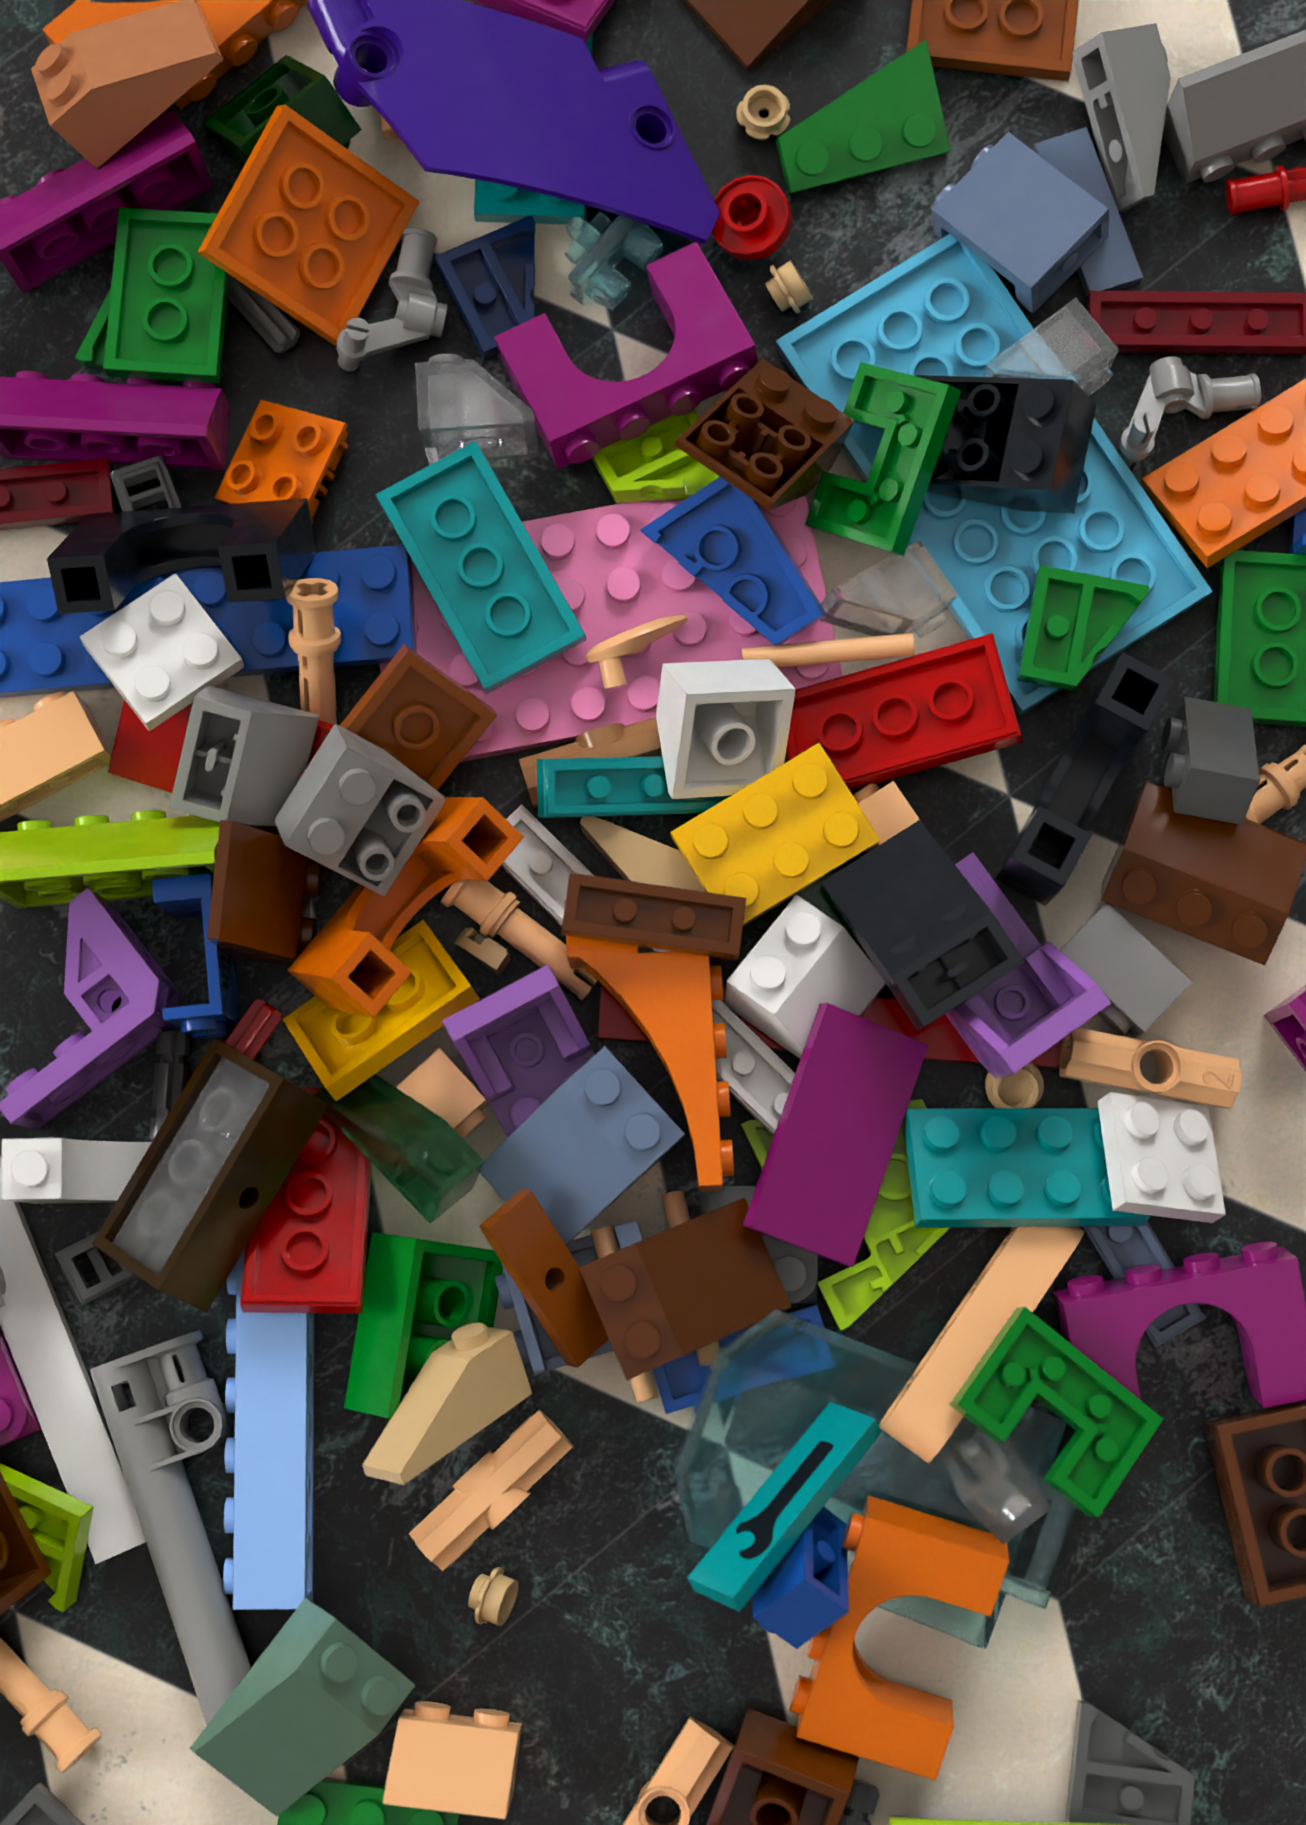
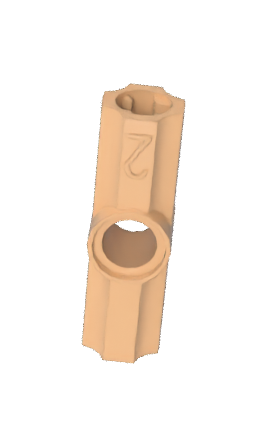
M1077 1028L1063 1038L1060 1043L1057 1061L1059 1077L1126 1089L1135 1095L1151 1094L1223 1109H1231L1233 1107L1234 1101L1240 1093L1242 1080L1240 1059L1174 1047L1163 1040L1143 1041L1083 1028ZM1145 1053L1152 1055L1159 1065V1074L1153 1083L1148 1082L1140 1071V1061Z
M540 1409L523 1422L495 1452L490 1450L452 1486L455 1490L409 1533L422 1553L442 1571L449 1565H452L470 1548L486 1529L490 1527L493 1530L531 1494L529 1489L573 1448V1444Z
M690 1716L651 1780L640 1790L637 1802L623 1825H689L691 1815L734 1748V1745L704 1722ZM658 1796H668L678 1803L680 1812L674 1821L660 1824L649 1817L646 1811L648 1803Z

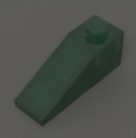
M373 1075L337 1102L325 1087H322L313 1094L329 1104L324 1113L429 1224L434 1222L473 1189L485 1161L443 1118L378 1075Z

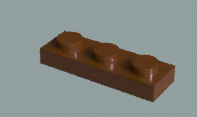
M570 872L561 935L737 960L740 954L746 898Z

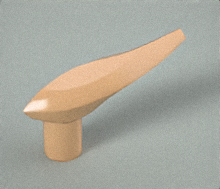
M680 614L663 617L625 631L594 645L588 651L585 659L589 663H599L605 690L627 685L621 657L639 653L649 643L675 631L688 621L687 616Z

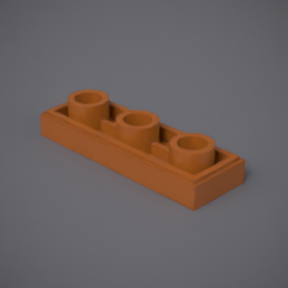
M520 1189L481 1223L479 1227L566 1364L579 1368L609 1338L581 1274L579 1265L532 1190Z

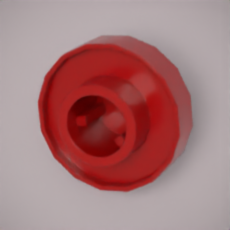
M748 175L735 178L723 186L713 199L720 212V216L711 233L722 250L735 259L754 261L766 258L780 249L789 236L793 221L791 205L780 187L766 177Z

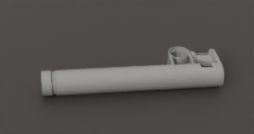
M198 1330L90 1369V1373L206 1725H208L249 1672L251 1666L227 1594L224 1593L223 1582L182 1459L215 1448L223 1443L230 1434L232 1427L231 1413H227L226 1405L221 1401L214 1378H207L196 1345L203 1340L202 1332ZM129 1383L136 1404L132 1408L129 1406L123 1384ZM197 1407L206 1409L214 1419L213 1433L205 1441L194 1437L188 1427L189 1416Z

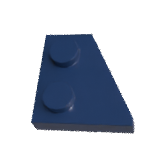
M532 215L435 256V266L483 360L499 354L495 336L535 318V220Z

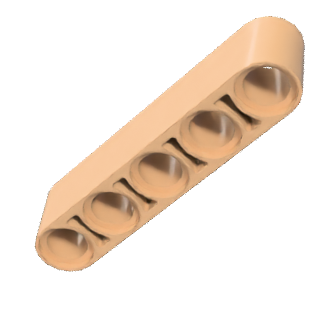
M1079 1226L1012 1227L900 1391L878 1427L925 1462H931L963 1418V1415L949 1404L1014 1310L1018 1307H1026L1033 1313L1081 1241L1085 1230Z

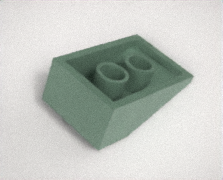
M305 1598L189 1749L277 1817L377 1737L415 1687V1684L336 1618Z

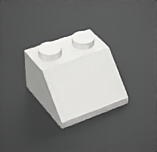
M771 659L662 664L656 720L668 794L672 799L731 796L784 764L796 689Z
M796 894L727 980L725 1005L801 1059L820 1003H829L861 1017L885 987L886 983L870 959L842 925Z

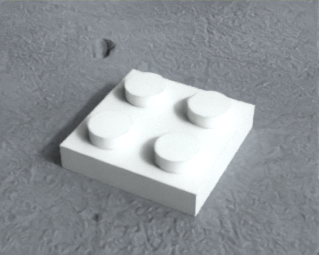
M176 573L80 636L83 646L149 732L191 704L194 696L206 686L216 687L244 668L240 655Z
M1112 1092L1097 1101L1113 1211L1213 1223L1226 1215L1208 1106Z

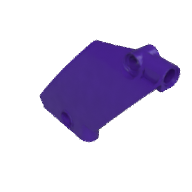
M308 0V10L330 54L334 55L338 64L334 73L333 83L340 98L356 107L372 105L391 126L425 172L460 176L554 196L636 220L705 244L720 216V212L651 70L643 61L634 60L598 70L582 38L512 14L463 0Z

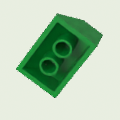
M372 1232L364 1280L363 1311L358 1316L344 1409L391 1419L431 1353L450 1341L455 1330L471 1323H483L487 1327H494L499 1295L495 1276L502 1274L503 1269L502 1262L494 1250Z

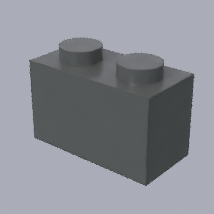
M1184 696L1177 717H1169L1167 719L1161 740L1162 751L1169 752L1164 785L1165 787L1172 788L1174 812L1242 825L1260 782L1252 711L1249 708Z

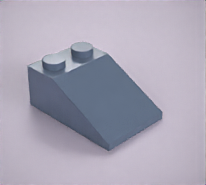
M604 1046L564 1082L476 1169L505 1202L520 1189L532 1190L567 1246L685 1138V1134Z

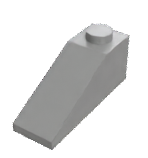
M1157 23L1101 32L1072 52L1103 172L1119 213L1152 197L1155 192L1171 79L1167 65V53L1162 45Z

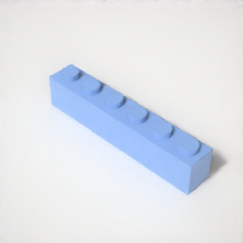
M244 1249L227 1278L228 1294L236 1295V1318H229L227 1321L226 1348L228 1354H236L235 1378L227 1379L225 1390L227 1413H235V1437H227L225 1444L226 1473H234V1497H227L225 1501L224 1529L226 1534H234L233 1558L225 1559L223 1571L224 1593L233 1594V1610L297 1609L305 1598L313 1602L315 1313H243L240 1301Z

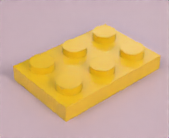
M820 743L670 832L671 838L705 892L746 898L743 926L879 845L881 841Z
M424 919L396 938L390 952L407 966L412 973L374 1018L328 1008L314 996L282 1019L322 1084L336 1102L444 1025L442 1020L480 1000L477 993Z

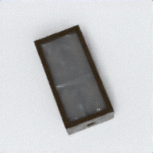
M214 1038L92 1244L157 1290L207 1313L329 1104Z

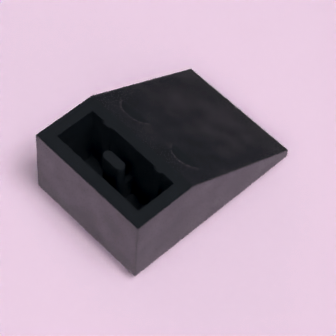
M916 375L917 377L948 384L961 390L927 489L928 492L1020 511L1075 513L1096 405L1074 380Z
M920 820L821 882L916 1031L927 1026L1025 962L992 911Z

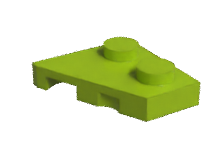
M695 409L684 415H672L649 426L640 436L628 440L621 439L598 450L592 457L593 463L616 503L687 499L720 477L674 445L676 439L699 418Z
M0 1463V1472L52 1572L51 1575L44 1579L55 1592L48 1601L55 1609L64 1612L77 1600L94 1506Z

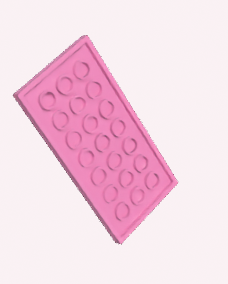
M805 495L772 510L762 506L827 613L825 617L783 644L835 640L814 531L812 527L805 525L809 513L807 496ZM686 499L619 503L523 521L525 529L586 635V641L487 695L411 561L417 654L491 706L497 714V717L461 762L572 742L582 733L597 727L615 723H622L626 727L649 718H655L663 663L742 660L741 648L774 645L724 603L718 594L698 577L690 574L678 563V560L640 531V529ZM680 614L687 616L688 621L675 631L649 643L639 653L621 657L627 685L605 690L599 663H589L585 659L588 651L594 645L625 631L663 617ZM840 662L778 668L795 689L843 676ZM389 663L379 664L380 671L382 672Z

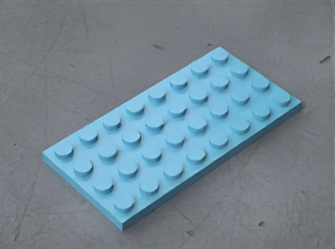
M951 234L938 240L776 340L775 349L797 382L820 398L832 403L841 412L844 411L860 362L913 376L1068 379L994 269ZM1095 418L1093 419L1074 514L1020 511L927 491L907 546L968 639L971 640L993 633L1012 704L1019 715L1024 714L1062 690L1060 688L1017 680L1036 574L1040 565L1149 586L1148 595L1088 673L1205 600L1213 592ZM854 422L842 449L866 483L884 430Z

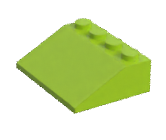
M161 810L134 812L131 814L132 821L109 823V817L104 815L80 816L74 819L75 826L53 828L52 822L48 820L19 822L17 824L18 831L0 832V899L16 908L69 904L72 899L87 888H90L108 901L153 897V879L209 873L214 876L220 822L188 814L189 816L166 818V812Z

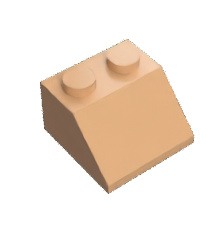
M415 1702L414 1710L404 1709L398 1719L383 1804L506 1819L514 1794L522 1723L509 1722L510 1714L508 1712L494 1709H475L474 1717L451 1715V1706L437 1702Z

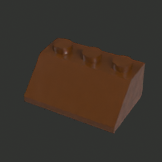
M1146 780L1102 881L1101 900L1265 966L1286 922L1306 861V842L1246 818L1243 824L1239 825L1175 813L1172 789Z

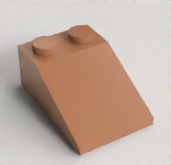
M181 0L72 32L59 44L54 43L44 49L39 55L36 64L31 68L49 125L98 169L224 59L201 5L196 0Z

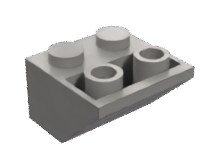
M206 686L194 696L169 809L220 822V820H230L244 825L277 826L274 819L298 783V777L309 765L320 715L214 686Z
M335 723L274 821L285 846L385 897L443 807L446 799L441 793L384 749Z

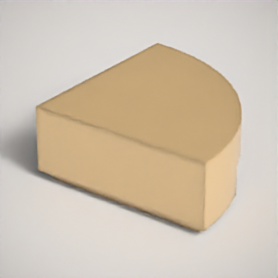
M465 927L453 943L499 976H501L511 961L510 954L506 948L489 937L486 939L472 927Z

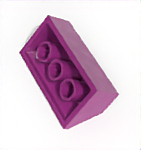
M172 110L163 116L159 115L98 169L84 159L66 170L58 169L47 173L39 180L37 186L17 197L9 196L1 199L0 260L23 294L115 243L119 207L173 211L214 188L213 181L193 136Z
M20 371L15 374V378L0 377V454L4 459L53 462L109 458L113 465L128 466L155 456H163L170 468L225 471L231 406L222 389L216 388L213 383L184 381L182 386H165L154 379L128 378L126 383L105 382L101 377L90 374H75L71 376V380H52L47 375L39 372Z

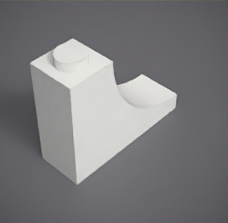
M66 1138L2 1139L1 1200L30 1204L117 1202L152 1142L89 1141Z

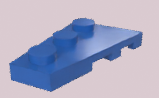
M721 477L640 529L644 535L654 543H658L678 560V563L694 577H698L718 594L724 603L774 645L783 644L827 615L762 506Z

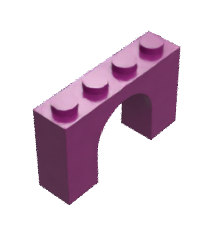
M697 241L646 265L652 296L675 338L666 358L655 369L639 378L622 382H609L595 379L583 373L568 357L545 313L494 337L503 367L557 469L571 463H583L591 459L598 450L621 439L636 438L643 434L649 426L672 415L679 416L689 413L700 402L723 391H728L758 363L756 345Z
M1275 1242L1248 1244L1241 1248V1255L1219 1259V1254L1217 1253L1191 1255L1183 1259L1184 1266L1161 1270V1266L1158 1264L1134 1266L1125 1271L1126 1277L1103 1281V1277L1099 1275L1082 1276L1069 1280L1067 1282L1068 1288L1053 1291L1061 1336L1140 1400L1141 1396L1136 1374V1353L1142 1335L1159 1315L1171 1308L1189 1303L1213 1305L1230 1314L1239 1335L1249 1394L1263 1408L1306 1400V1303L1299 1262L1296 1256L1284 1247H1277Z

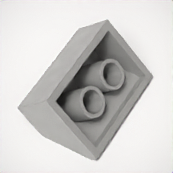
M1306 30L1178 78L1166 107L1163 138L1184 184L1203 178L1204 182L1215 181L1230 173L1236 164L1252 158L1256 163L1264 162L1280 154L1288 144L1301 139H1305L1306 142Z

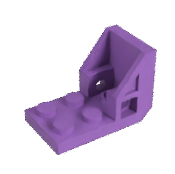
M972 852L955 865L992 911L1025 962L951 1009L945 1015L977 1060L995 1079L1015 1074L1105 1009L1111 1002L1100 986L1051 942L1041 946L977 856Z
M87 888L69 902L64 995L92 1032L86 1036L83 1032L72 1035L53 1051V1054L56 1056L53 1062L40 1072H37L35 1068L27 1070L6 1087L9 1095L0 1102V1110L10 1124L35 1130L41 1129L154 1042L159 1032L169 1030L174 1026L163 1020L162 1008L179 1007L181 992L116 907L90 888ZM121 999L120 1006L114 1010L115 1004Z
M549 965L442 1020L485 1099L490 1103L507 1137L595 1055Z

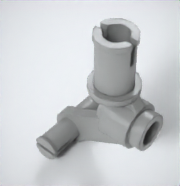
M408 228L403 231L397 270L389 277V286L399 302L396 317L368 324L362 318L350 319L346 324L347 328L340 332L336 342V350L339 356L337 362L342 369L353 371L360 366V361L367 356L429 339L430 335L441 337L447 304L437 302V298L432 291L433 283L429 279L434 248L437 244L435 234L421 228Z
M1164 357L1153 362L1149 367L1150 375L1146 380L1129 427L1124 430L1120 438V456L1128 468H1131L1132 473L1139 469L1141 460L1147 458L1154 447L1155 436L1163 412L1177 413L1187 409L1198 415L1200 419H1209L1214 412L1255 410L1261 402V386L1258 376L1252 373L1246 376L1210 379L1207 374L1196 375L1190 372L1178 357Z

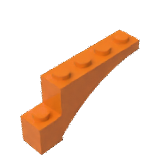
M76 0L42 30L50 45L54 43L59 44L72 32L181 0L127 3ZM196 0L201 5L224 60L175 101L174 104L182 110L190 102L200 101L205 98L215 87L217 79L233 66H241L250 60L255 54L258 45L270 34L289 27L298 16L299 10L308 3V0Z
M566 936L567 959L570 968H583L627 1010L649 1039L668 1072L683 1108L693 1144L699 1192L723 1191L722 1176L734 1175L732 1140H720L719 1117H730L728 1081L717 1082L715 1059L727 1058L725 1023H713L712 1001L723 1000L721 965L710 966L709 956L676 951L639 953V948L642 946Z

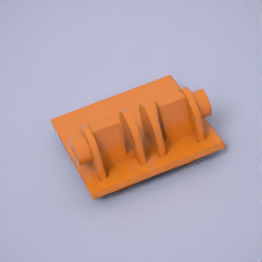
M260 400L214 498L227 504L307 498L311 523L313 524L314 520L312 518L320 503L315 498V495L325 497L328 492L321 482L322 480L327 482L333 481L335 475L331 471H335L343 452H347L349 447L345 442L348 436L346 432L348 425L345 422Z

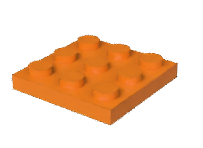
M284 104L275 108L197 253L333 345H336L340 332L347 328V322L352 318H358L420 201Z

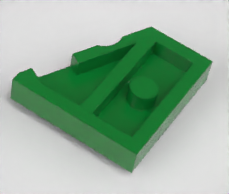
M1040 565L1036 574L1017 680L1074 691L1148 595L1149 586Z

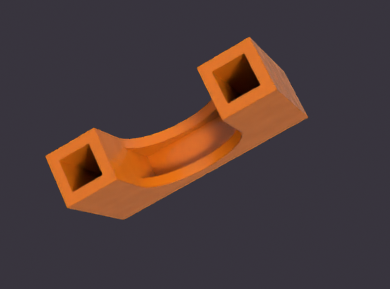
M445 797L446 802L385 897L359 884L287 971L328 1008L374 1018L412 973L407 966L390 952L393 943L407 923L429 900L451 884L461 880L488 881L524 838L484 797Z
M868 1495L862 1515L851 1513L842 1543V1548L850 1550L848 1555L849 1612L810 1639L807 1657L815 1660L809 1678L798 1676L789 1711L798 1714V1738L936 1780L954 1728L952 1700L896 1683L879 1675L864 1661L857 1649L854 1638L861 1622L874 1608L885 1601L901 1596H925L991 1617L1009 1564L1007 1539Z

